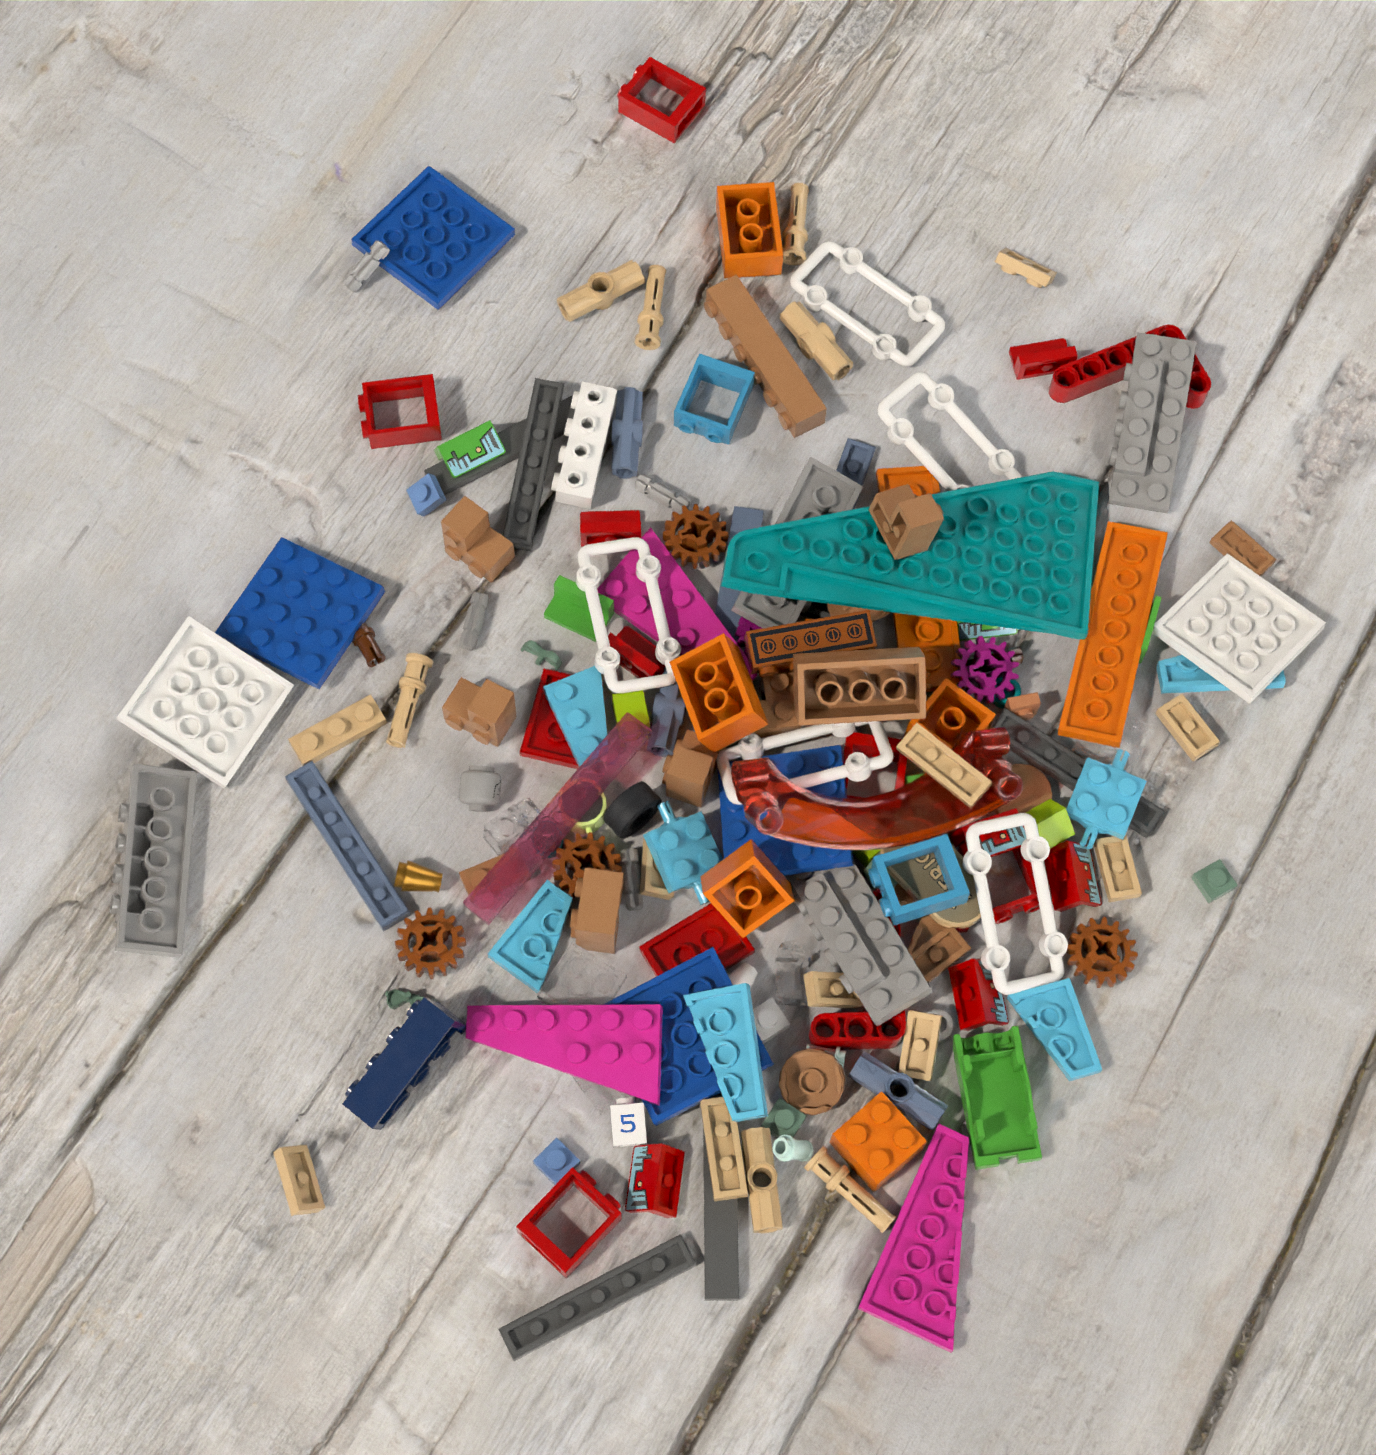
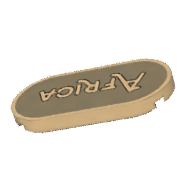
M903 819L902 821L913 825V830H910L912 828L893 823L887 829L890 834L883 836L881 841L899 839L935 828L920 819ZM941 834L904 844L880 847V855L941 836ZM952 846L970 894L967 903L929 914V916L938 924L948 928H968L981 919L973 875L965 871L963 856ZM934 852L886 867L888 873L915 901L948 891Z

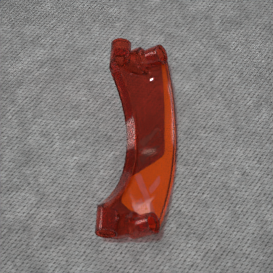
M1005 727L969 731L951 749L992 781V785L972 809L927 773L898 789L880 795L862 798H838L818 794L797 785L785 777L768 757L734 761L731 766L732 782L735 787L737 800L744 805V815L747 821L759 832L798 844L841 850L893 848L934 838L988 815L1010 801L1015 800L1023 790V780L1011 771L1012 763L1002 757L1010 751V737ZM765 811H768V814L766 815V817H765L764 819L760 820V816H761Z

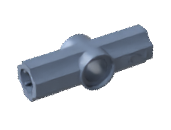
M625 387L617 391L616 418L613 419L612 446H614L611 466L612 475H616L621 479H630L633 476H637L639 447H642L643 420H641L643 392L632 387Z
M666 666L664 667L663 674H667ZM677 682L670 686L660 687V692H657L651 717L653 722L647 751L656 756L666 757L668 754L673 755L679 726L683 725L686 706Z
M865 1051L849 1073L848 1077L874 1094L878 1095L882 1091L900 1111L931 1131L934 1130L948 1108L947 1104L914 1084L912 1078L907 1074L897 1073ZM900 1085L906 1090L907 1095L896 1097L891 1093L890 1087Z

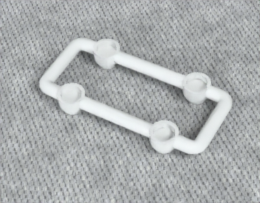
M823 242L790 278L791 287L804 297V305L808 310L812 312L823 310L871 344L873 355L879 360L892 359L901 366H912L945 330L944 319L931 309L932 303L927 297L922 295L913 297L864 263L863 255L857 248L848 247L844 249L835 242ZM828 253H831L840 259V268L845 273H860L907 306L908 315L912 320L916 322L927 320L934 326L905 355L896 348V340L891 335L875 334L827 300V292L823 287L819 285L809 287L802 280Z
M916 372L879 403L878 415L889 427L887 434L890 441L897 445L904 444L946 491L968 488L969 486L964 484L957 485L913 437L914 428L911 422L904 418L897 419L889 411L919 384H922L929 392L928 401L931 407L937 410L945 409L989 457L988 465L993 474L1005 475L1009 480L1022 477L1014 468L1015 459L1012 453L1005 449L998 450L953 402L954 392L952 388L943 383L937 384L927 373Z
M632 537L583 546L578 552L580 568L576 573V585L586 593L598 646L594 661L595 668L604 674L608 688L615 693L623 694L673 685L676 679L669 662L680 657L681 646L670 635L657 581L660 576L661 564L656 557L651 555L648 543L639 537ZM636 549L640 558L636 565V575L641 581L646 583L659 637L655 656L660 663L665 664L667 674L618 681L616 671L619 667L620 655L617 650L610 647L597 591L600 585L601 573L596 566L591 565L590 556Z
M881 721L821 724L762 739L756 733H751L740 739L738 745L722 749L717 756L716 763L726 796L730 802L737 805L756 802L758 805L768 806L775 803L781 794L848 777L856 782L864 781L870 777L873 770L884 768L892 762L893 751ZM865 724L870 725L880 756L868 758L861 752H854L848 756L845 765L777 783L770 777H759L753 784L752 789L738 792L729 760L741 757L746 761H756L764 755V751L831 733L836 737H847L853 734L856 727Z
M1018 813L972 824L966 832L968 851L963 857V867L967 873L973 875L986 948L981 954V962L987 970L991 971L996 990L1001 994L1011 995L1060 981L1064 975L1062 956L1067 951L1068 942L1062 933L1057 932L1044 860L1050 852L1048 842L1043 837H1039L1037 823L1032 815L1027 813ZM1024 826L1026 839L1022 842L1021 854L1032 865L1044 934L1039 940V949L1044 956L1049 957L1051 972L1007 982L1004 969L1009 965L1010 955L1005 947L999 945L986 873L991 868L992 860L989 853L981 849L979 835Z

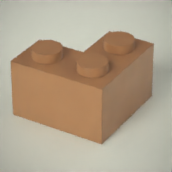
M909 484L876 493L868 509L894 560L927 551L944 520L942 508L935 502L931 493L917 496L913 493Z
M464 496L441 520L445 552L453 560H461L467 564L469 570L478 578L484 577L492 583L515 558L514 544L490 527L488 512L468 497Z
M790 668L778 670L776 675L761 677L760 690L762 700L759 701L768 725L753 733H756L762 739L800 729L801 726L798 725L795 717L794 673L790 671Z
M461 677L442 706L445 722L450 727L458 731L464 729L472 733V736L478 742L485 745L491 743L497 747L517 717L514 692L488 679L480 687Z
M687 730L684 739H677L673 755H667L662 772L664 776L662 784L666 785V796L701 808L717 767V756L722 749L713 753L698 741L695 732Z
M585 868L583 878H577L575 897L580 898L579 908L572 909L570 919L571 938H576V949L615 954L624 873Z

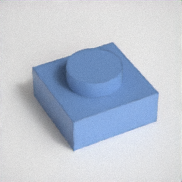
M429 473L406 490L417 514L424 517L446 501L436 476Z
M556 1137L533 1160V1164L556 1185L572 1167L575 1169L580 1164V1160Z

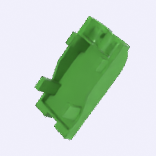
M1012 1026L1010 1030L1002 1033L987 1032L968 1038H961L960 1034L953 1035L954 1061L975 1170L998 1167L1000 1164L999 1160L1015 1157L1018 1164L1040 1161L1042 1153L1037 1134L1038 1126L1018 1026Z

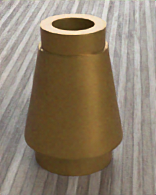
M407 860V863L399 862L394 887L402 888L401 891L439 892L443 873H438Z

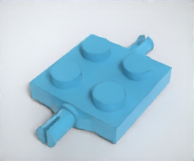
M1122 749L1117 750L1112 765L1103 764L1087 757L1066 808L1069 818L1079 822L1086 828L1080 845L1085 847L1088 837H1090L1087 849H1093L1098 833L1110 834L1119 839H1124L1147 782L1124 770L1130 754L1125 751L1122 760L1119 761L1123 752Z
M669 800L657 805L664 823L659 828L645 833L643 837L668 893L670 894L682 888H693L700 905L710 902L703 894L700 876L723 859L702 811L688 817L676 818Z

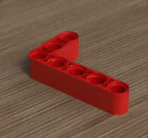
M1170 324L1145 332L1146 334L1187 340L1178 327ZM1136 336L1058 367L1053 373L1049 386L1050 397L1058 403H1067L1122 381L1126 363L1132 364ZM1196 354L1194 355L1186 407L1196 409L1203 405L1211 388L1210 377Z
M879 888L873 891L878 901L883 898ZM898 924L894 928L901 938L900 924ZM905 1010L879 1026L874 1024L868 1012L822 1013L814 1017L811 1022L809 1040L812 1045L832 1049L840 1046V1050L895 1048L902 1041L906 1030ZM853 1025L861 1026L865 1030V1035L855 1037L849 1032L848 1028ZM892 1025L897 1029L898 1034L892 1037L887 1036L883 1033L881 1027ZM827 1026L832 1030L833 1035L827 1038L821 1037L817 1034L816 1028Z

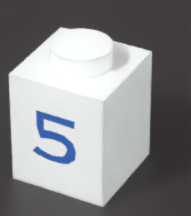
M636 1097L616 1099L617 1105H610L613 1148L646 1145L644 1102L636 1103Z

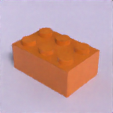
M774 182L717 186L716 213L724 279L736 274L739 278L781 275L783 249Z
M724 633L669 662L698 741L713 753L768 725L741 651Z

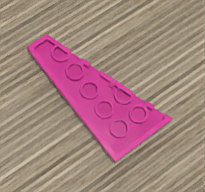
M650 527L641 539L648 543L651 555L656 557L661 564L660 576L657 581L670 635L681 646L680 656L723 633L739 647ZM630 550L597 588L599 594L614 600V612L658 642L659 637L646 583L641 581L636 575V565L640 559L638 550ZM739 647L744 662L746 664L747 670L751 677V680L753 681L756 678L757 674L751 675L748 658L744 654L742 649Z
M660 1004L467 1005L466 1039L660 1106L663 1007Z
M938 1124L858 1309L952 1353L954 1347L953 1337L956 1320V1297L959 1281L961 1230L969 1137Z

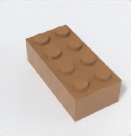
M920 647L793 654L795 717L799 726L926 718L925 655Z

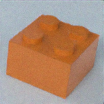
M945 678L926 701V718L911 719L903 737L918 723L965 760L990 729L996 714Z
M752 839L700 876L704 896L742 938L794 902L791 883Z
M881 1091L832 1134L829 1143L874 1193L923 1150L927 1141Z

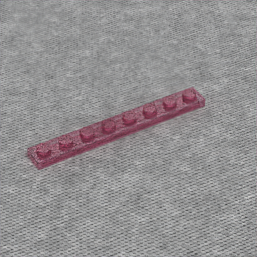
M627 712L463 901L464 907L489 926L652 736V730Z

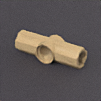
M630 260L607 273L597 272L592 274L588 279V283L557 298V304L565 320L571 322L594 309L604 310L609 308L615 298L644 284L645 278L636 261Z
M800 301L790 303L780 313V320L797 339L798 347L803 355L810 360L814 358L832 380L842 379L853 368V362L836 343L835 336L830 327L824 322L818 323Z
M757 1127L741 1131L753 1233L764 1234L782 1230L777 1172L774 1166L770 1128ZM758 1173H764L770 1178L771 1183L766 1187H758L754 1184L752 1178Z

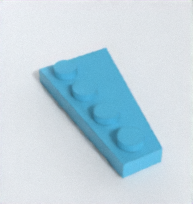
M1183 655L1158 661L1156 669L1161 694L1230 691V689ZM1284 670L1265 689L1284 688L1286 683Z
M742 983L683 995L686 1005L690 1008L694 1018L693 1022L696 1030L700 1034L705 1046V1053L709 1063L715 1071L718 1086L732 1121L741 1122L768 1117L750 985Z

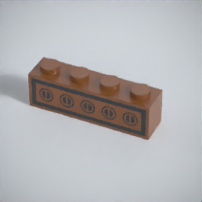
M870 610L746 631L744 636L751 675L759 673L760 677L776 675L778 670L790 668V671L794 672L793 654L871 650L877 647Z

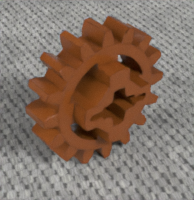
M694 504L693 510L689 511L684 505L682 506V514L679 515L673 511L671 515L672 521H665L666 531H663V541L666 542L664 546L668 551H672L671 555L675 560L681 558L682 567H685L688 562L692 563L693 569H697L700 562L705 567H709L710 558L718 562L720 558L719 552L725 553L726 551L725 542H728L726 521L719 522V512L710 515L709 506L700 511L698 504ZM683 525L684 528L682 530H679L678 534L675 535L677 530ZM713 538H716L714 543L708 548L707 545L713 542Z
M592 832L588 833L587 839H582L581 835L577 833L576 841L573 843L566 838L564 840L566 849L557 848L556 856L559 859L552 861V866L556 869L553 872L554 881L562 880L559 883V888L562 891L569 889V896L572 898L575 897L577 878H583L584 876L582 867L592 864L593 868L591 869L622 872V867L616 865L621 862L620 854H613L615 845L611 843L605 846V836L603 835L597 841L593 840ZM602 855L608 862V869L600 863ZM566 865L569 866L570 870L574 871L572 880L566 872Z
M430 907L424 916L417 910L415 911L416 919L412 921L409 918H405L404 922L407 928H398L397 930L398 936L402 938L395 941L396 949L402 950L397 954L399 961L407 960L405 963L407 971L415 967L416 975L419 978L424 972H428L430 979H434L436 971H440L445 977L447 976L446 967L450 966L456 969L458 965L455 958H464L465 956L464 951L459 948L466 946V938L459 937L464 933L462 925L455 926L457 921L454 915L445 919L446 914L443 909L439 911L438 915H433L432 908ZM449 935L452 936V946L450 951L447 949V946L445 945V942L449 939ZM413 936L417 944L413 947V951L411 952L409 949V943L411 937ZM428 940L432 943L436 940L437 945L433 946L429 944L426 946L425 942Z
M1106 917L1102 918L1100 924H1096V921L1090 918L1087 922V927L1080 923L1076 928L1077 933L1070 935L1068 940L1072 944L1068 945L1066 953L1073 956L1068 959L1067 964L1077 966L1073 974L1075 977L1081 974L1085 975L1084 984L1087 985L1092 979L1096 980V987L1101 988L1103 982L1107 981L1111 988L1116 984V978L1123 982L1127 978L1126 972L1131 973L1135 965L1131 961L1137 958L1138 953L1130 949L1135 946L1136 940H1127L1126 936L1130 931L1128 928L1123 931L1118 930L1119 921L1116 920L1110 926L1107 925ZM1082 943L1084 944L1083 948L1086 950L1085 958H1083L1081 954ZM1118 947H1120V948H1121V951H1122V961H1121V962H1120V959H1121V958H1120V957L1118 956V954H1117V948H1118ZM1105 950L1107 954L1098 955L1096 951Z

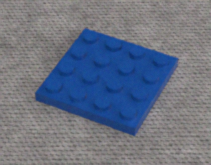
M428 166L364 226L351 241L352 246L364 255L366 252H371L370 247L375 241L383 242L390 251L384 259L381 258L379 260V266L439 310L515 236V228L432 167Z
M281 537L215 633L243 652L320 690L353 641L355 632L367 620L384 595L385 590L382 585Z
M835 745L762 756L756 761L742 759L729 761L738 792L752 789L753 784L759 777L767 776L777 783L844 765L842 746ZM718 770L724 859L752 839L784 876L854 866L852 848L815 846L768 834L788 799H796L828 808L850 824L846 778L781 794L775 803L768 806H761L756 802L737 805L730 802L727 798Z
M714 947L603 1004H660L663 1007L660 1106L642 1099L655 1126L700 1104V1101L721 1093L715 1071L709 1063L705 1053V1046L694 1025V1018L683 995L733 985ZM757 1033L761 1069L763 1071L774 1064Z

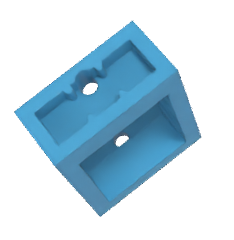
M699 353L674 410V426L685 433H695L704 436L711 442L729 445L754 387L755 372ZM701 380L740 393L726 425L688 412Z
M947 834L874 856L871 869H868L873 887H879L883 897L879 899L882 913L885 918L890 916L893 926L967 903L970 894ZM934 852L948 891L900 906L886 867Z

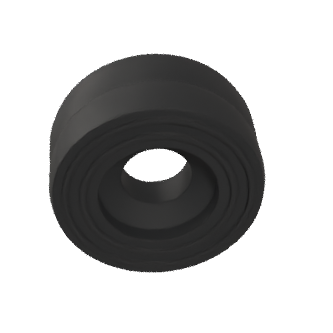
M643 781L638 782L626 789L614 800L605 812L603 820L621 839L628 838L638 832L653 818L658 811L657 805L661 804L662 800L647 783Z

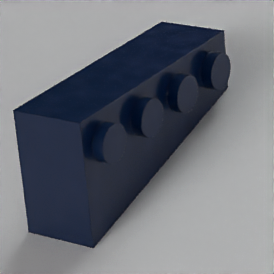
M426 997L421 1001H415L407 1011L408 1019L402 1027L397 1026L387 1037L386 1042L388 1045L382 1053H376L369 1060L365 1067L368 1071L360 1081L358 1079L355 1080L345 1093L347 1098L342 1105L372 1129L381 1130L409 1098L410 1093L407 1091L409 1086L416 1087L426 1078L430 1070L428 1064L432 1060H437L440 1056L443 1058L451 1048L449 1045L450 1038L456 1031L461 1035L466 1031V1023L441 1003Z

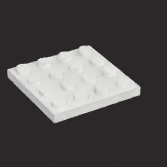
M1227 553L1154 624L1152 633L1250 704L1324 629L1326 622Z
M188 616L120 712L117 720L225 789L293 689L294 684Z

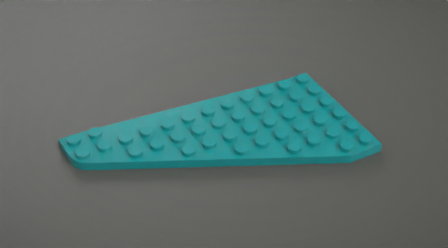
M1052 471L931 494L935 502L942 508L944 520L927 551L894 560L868 510L870 506L744 530L736 534L729 542L725 555L721 587L752 594L1042 632L1078 640L1085 639L1088 635L1099 482Z

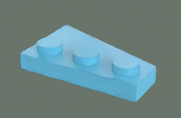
M595 666L543 686V692L580 771L609 760L602 677Z
M546 880L489 951L488 958L540 995L570 912L573 898Z
M1070 978L1008 995L1007 1000L1069 1081L1098 1074L1103 1070Z

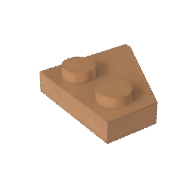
M929 915L921 917L907 949L926 981L930 983L971 950V947L954 927L942 926Z

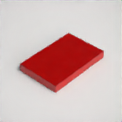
M544 668L520 748V756L580 770L543 692V686L571 676V674Z
M710 903L640 945L639 951L657 977L714 947L725 970L755 953V948L746 936L742 938L713 904Z

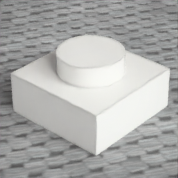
M773 998L768 999L753 1009L756 1031L763 1044L790 1027L789 1021Z

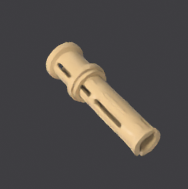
M794 183L791 186L788 227H786L782 235V239L785 242L783 262L793 266L801 265L806 260L804 244L808 241V233L805 229L809 189L808 185L804 183Z
M651 265L648 268L644 307L637 319L640 326L639 333L635 336V344L644 350H655L661 344L659 329L663 325L664 318L660 310L666 269L661 265Z
M408 653L406 655V670L404 677H401L398 683L401 689L386 739L387 744L397 748H405L416 704L419 695L425 692L426 684L424 681L428 669L432 668L433 664L432 659L418 653Z
M822 1146L804 1167L807 1171L812 1170L822 1179L829 1191L833 1192L836 1190L880 1229V1232L883 1233L895 1220V1215L891 1214L848 1175L850 1171L846 1165H839L827 1154L826 1147Z

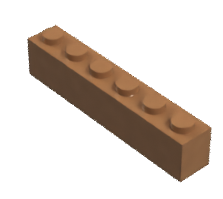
M737 274L706 289V302H704L706 313L710 318H715L719 324L718 327L722 337L725 340L729 339L733 345V351L740 363L744 362L749 371L755 372L754 384H759L763 390V396L767 405L770 408L774 407L777 411L781 426L785 430L789 429L793 437L796 438L824 424L827 411L826 406Z

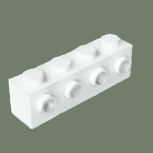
M582 381L580 392L574 391L571 408L575 409L573 419H567L564 432L565 436H569L567 446L561 445L558 463H562L560 473H554L551 490L556 491L555 502L591 509L616 403L617 389Z

